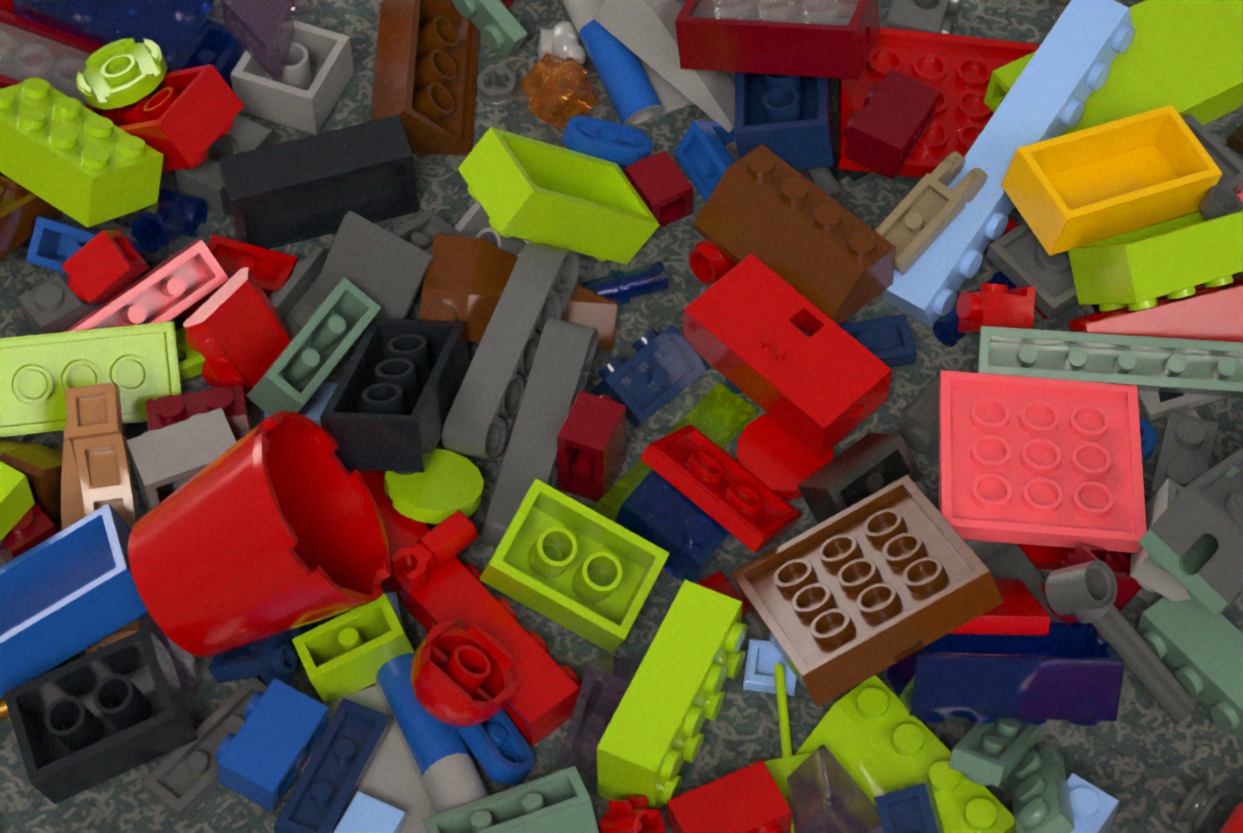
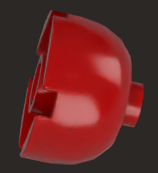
M447 620L434 625L417 648L411 660L410 685L417 701L431 716L455 727H472L492 719L510 700L518 687V678L513 681V676L510 672L515 663L511 654L500 641L484 629L472 624L467 631L460 628H451L456 621Z

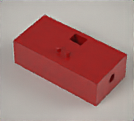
M752 253L683 309V337L692 348L820 459L887 401L892 369Z

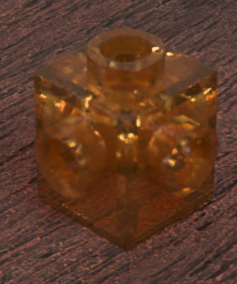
M547 52L519 83L528 98L527 105L529 109L541 121L563 129L566 128L570 118L585 116L598 101L597 96L585 78L587 76L586 70L579 62L570 57L563 59Z

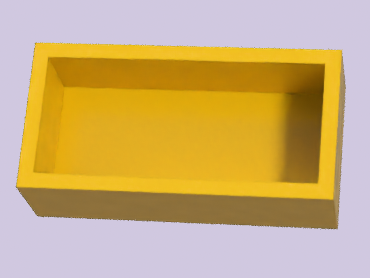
M1168 105L1017 148L1001 186L1043 248L1051 256L1071 250L1072 248L1200 211L1199 206L1203 197L1212 186L1217 185L1223 173L1174 106Z

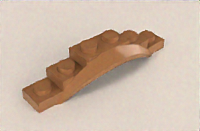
M115 382L65 389L67 423L63 429L61 471L62 530L107 503L112 506L132 529L134 524L140 519L138 492L132 485L130 453L126 442L128 438L123 435L119 386ZM144 616L130 622L84 651L88 655L145 629Z

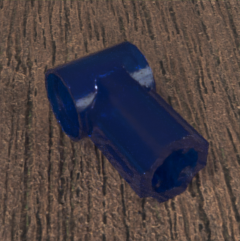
M161 188L159 189L158 203L150 206V209L133 219L131 235L137 239L142 250L154 253L180 236L196 239L199 235L195 234L200 223L205 224L207 220L208 203L204 198Z

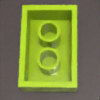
M535 479L522 499L479 580L604 650L613 653L628 635L670 553L544 482Z

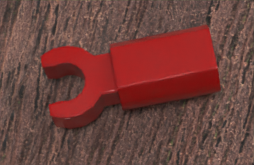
M460 510L454 512L417 539L416 546L403 547L396 550L391 555V570L396 573L405 566L411 565L416 567L406 575V580L410 590L419 588L426 582L428 572L432 568L439 569L478 539L474 524Z

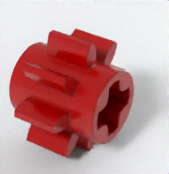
M627 795L625 800H610L608 802L610 809L603 814L598 823L599 833H664V822L660 815V808H646L647 797L644 795Z

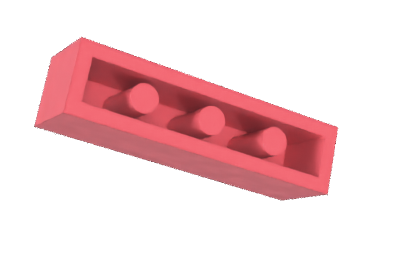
M202 240L192 241L63 332L169 322L229 280V278Z

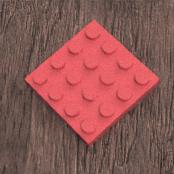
M941 370L938 383L939 512L962 539L1066 548L1093 546L1102 547L1107 551L1136 553L1142 547L1138 541L1147 532L1137 385Z

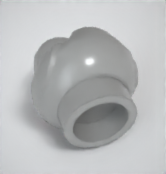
M562 21L552 29H540L539 64L551 65L559 74L568 76L576 68L582 66L586 56L589 57L572 22Z

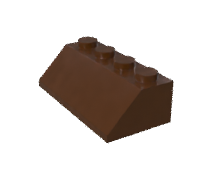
M384 0L381 2L370 121L399 115L413 155H469L473 149L480 31L469 18L463 17L456 10L451 0Z
M762 143L726 169L693 223L695 231L736 264L740 263L750 253L755 255L838 325L893 284L896 247Z

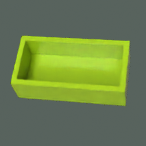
M29 78L25 79L23 83L0 88V172L87 228L158 204L164 155L145 144L143 139L132 136L114 125L110 119L101 117L89 110L79 100L68 97L53 88L46 80Z
M490 127L458 167L459 172L469 185L467 188L469 194L482 205L490 217L488 220L490 226L498 234L506 238L513 236L529 240L532 243L574 250L577 253L593 256L602 262L609 260L628 264L660 226L618 164Z
M1243 208L1241 211L1204 221L1203 215L1200 211L1068 250L1079 305L1098 304L1100 311H1111L1128 306L1129 311H1138L1157 306V297L1166 295L1167 299H1178L1196 294V285L1204 283L1205 288L1234 282L1232 274L1241 272L1243 276Z
M684 580L597 746L598 796L608 800H625L627 795H644L647 797L646 808L660 809L663 804L667 805L668 800L678 796L683 777L678 774L685 761L693 763L696 760L704 739V734L700 733V730L706 719L714 721L717 718L725 697V692L720 690L727 677L733 680L736 679L745 659L746 652L740 649L747 631V625L741 623L742 601Z

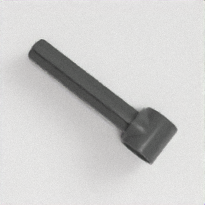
M1094 560L1057 569L1048 575L1045 584L1046 597L1049 605L1057 614L1061 616L1073 615L1082 624L1091 622L1173 720L1183 721L1195 711L1196 703L1115 607L1117 582L1112 569L1105 562Z

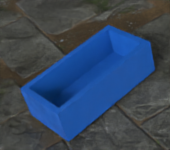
M109 503L0 567V699L4 697V692L53 670L59 664L86 648L97 644L103 638L130 622L141 618L148 612L138 593L130 569L128 539L131 528Z

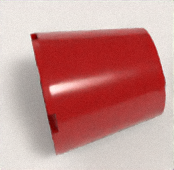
M280 411L266 418L139 519L132 527L128 539V557L138 593L160 629L186 652L198 657H212L367 605L385 593L381 588L382 580L391 576V555L385 526L376 502L358 469L349 473L333 452L337 450L339 444L321 426L308 417L293 411Z

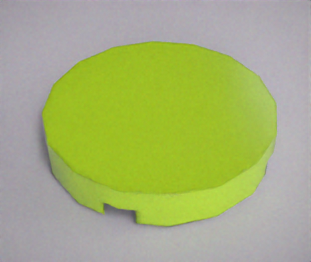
M126 38L109 43L92 53L85 61L87 68L83 73L79 70L76 77L77 86L83 99L92 107L106 110L122 108L133 104L152 93L163 81L167 71L166 59L160 47L149 39L143 38L144 43H135L133 38Z
M436 448L425 473L416 472L409 475H401L394 471H386L383 491L386 497L389 496L393 500L392 507L400 514L417 522L437 525L458 510L466 517H470L480 507L484 479L479 468L466 457L450 450Z

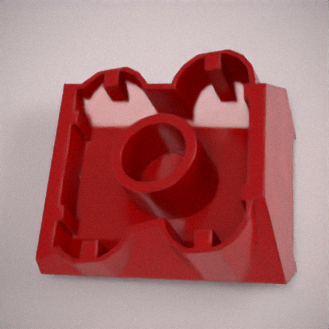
M249 267L241 268L183 323L187 331L186 340L190 349L201 353L205 358L202 366V376L206 384L215 388L226 387L227 385L233 388L236 384L243 386L246 404L253 403L246 395L293 339L289 329Z

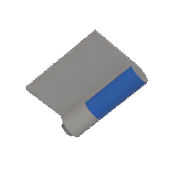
M562 0L621 124L635 127L695 105L592 18L604 0ZM677 0L680 6L683 7L686 0ZM726 72L735 85V73Z
M415 653L403 654L385 663L377 673L375 686L322 703L329 707V722L343 698L391 716L390 729L355 795L360 791L406 812L405 823L399 833H427L423 821L424 818L489 796L457 728L431 716L415 698L410 685L411 660ZM308 761L306 762V764L304 765V767H303L302 770L300 771L301 774H302V772H303L305 766L307 765Z

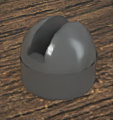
M1214 185L1203 197L1199 208L1204 221L1241 211L1243 205L1241 199L1234 191L1222 185Z

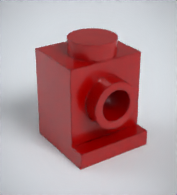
M980 284L978 292H962L956 306L959 317L958 332L979 334L981 326L1033 329L1036 288L1027 286L1008 289L1009 286L1003 284Z

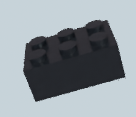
M148 628L142 629L3 693L29 782L54 804L198 739L169 651Z

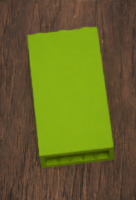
M1144 0L1129 7L1135 29L1131 45L1123 54H1117L1110 65V72L1106 82L1098 91H1092L1084 103L1085 108L1081 119L1073 128L1068 127L1063 135L1168 105H1173L1182 118L1191 114L1202 126L1242 107L1243 21L1221 0ZM1036 51L992 72L983 102L994 113Z

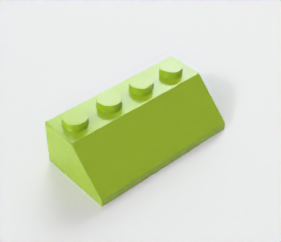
M876 675L866 679L836 701L794 754L800 755L824 751L814 783L861 833H884L874 797L923 783L931 784L944 833H1016L1013 814L984 785L973 783L967 780L962 772L948 767L952 752Z

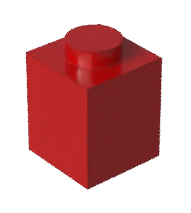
M102 230L61 265L70 277L67 282L71 290L81 300L88 303L106 302L149 268L122 230Z

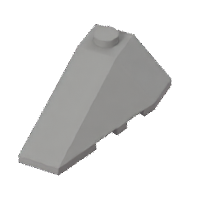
M604 0L592 18L710 118L723 126V129L730 134L734 130L735 85L725 71L681 69L675 20L682 9L678 1Z

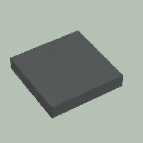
M349 210L341 222L315 289L328 296L345 277L382 307L374 318L406 319L434 256Z

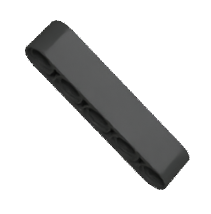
M528 243L522 249L445 420L442 441L446 450L488 461H494L500 457L513 430L545 323L549 317L561 320L578 281L580 258L574 250L537 243Z
M549 317L545 323L484 523L483 544L497 547L522 499L535 479L555 489L558 480L557 435L579 391L584 392L597 349L599 335L597 328Z

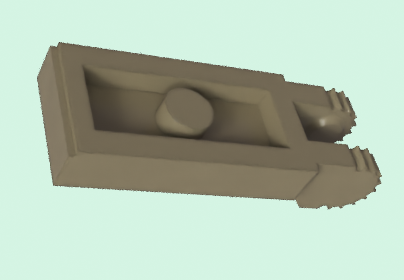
M958 152L949 154L931 174L927 172L875 230L896 247L894 269L901 275H904L966 207L965 203L972 201L986 183L988 178L986 176L988 174L977 167L971 170L953 190L947 187L959 175L966 162L964 161L965 158Z

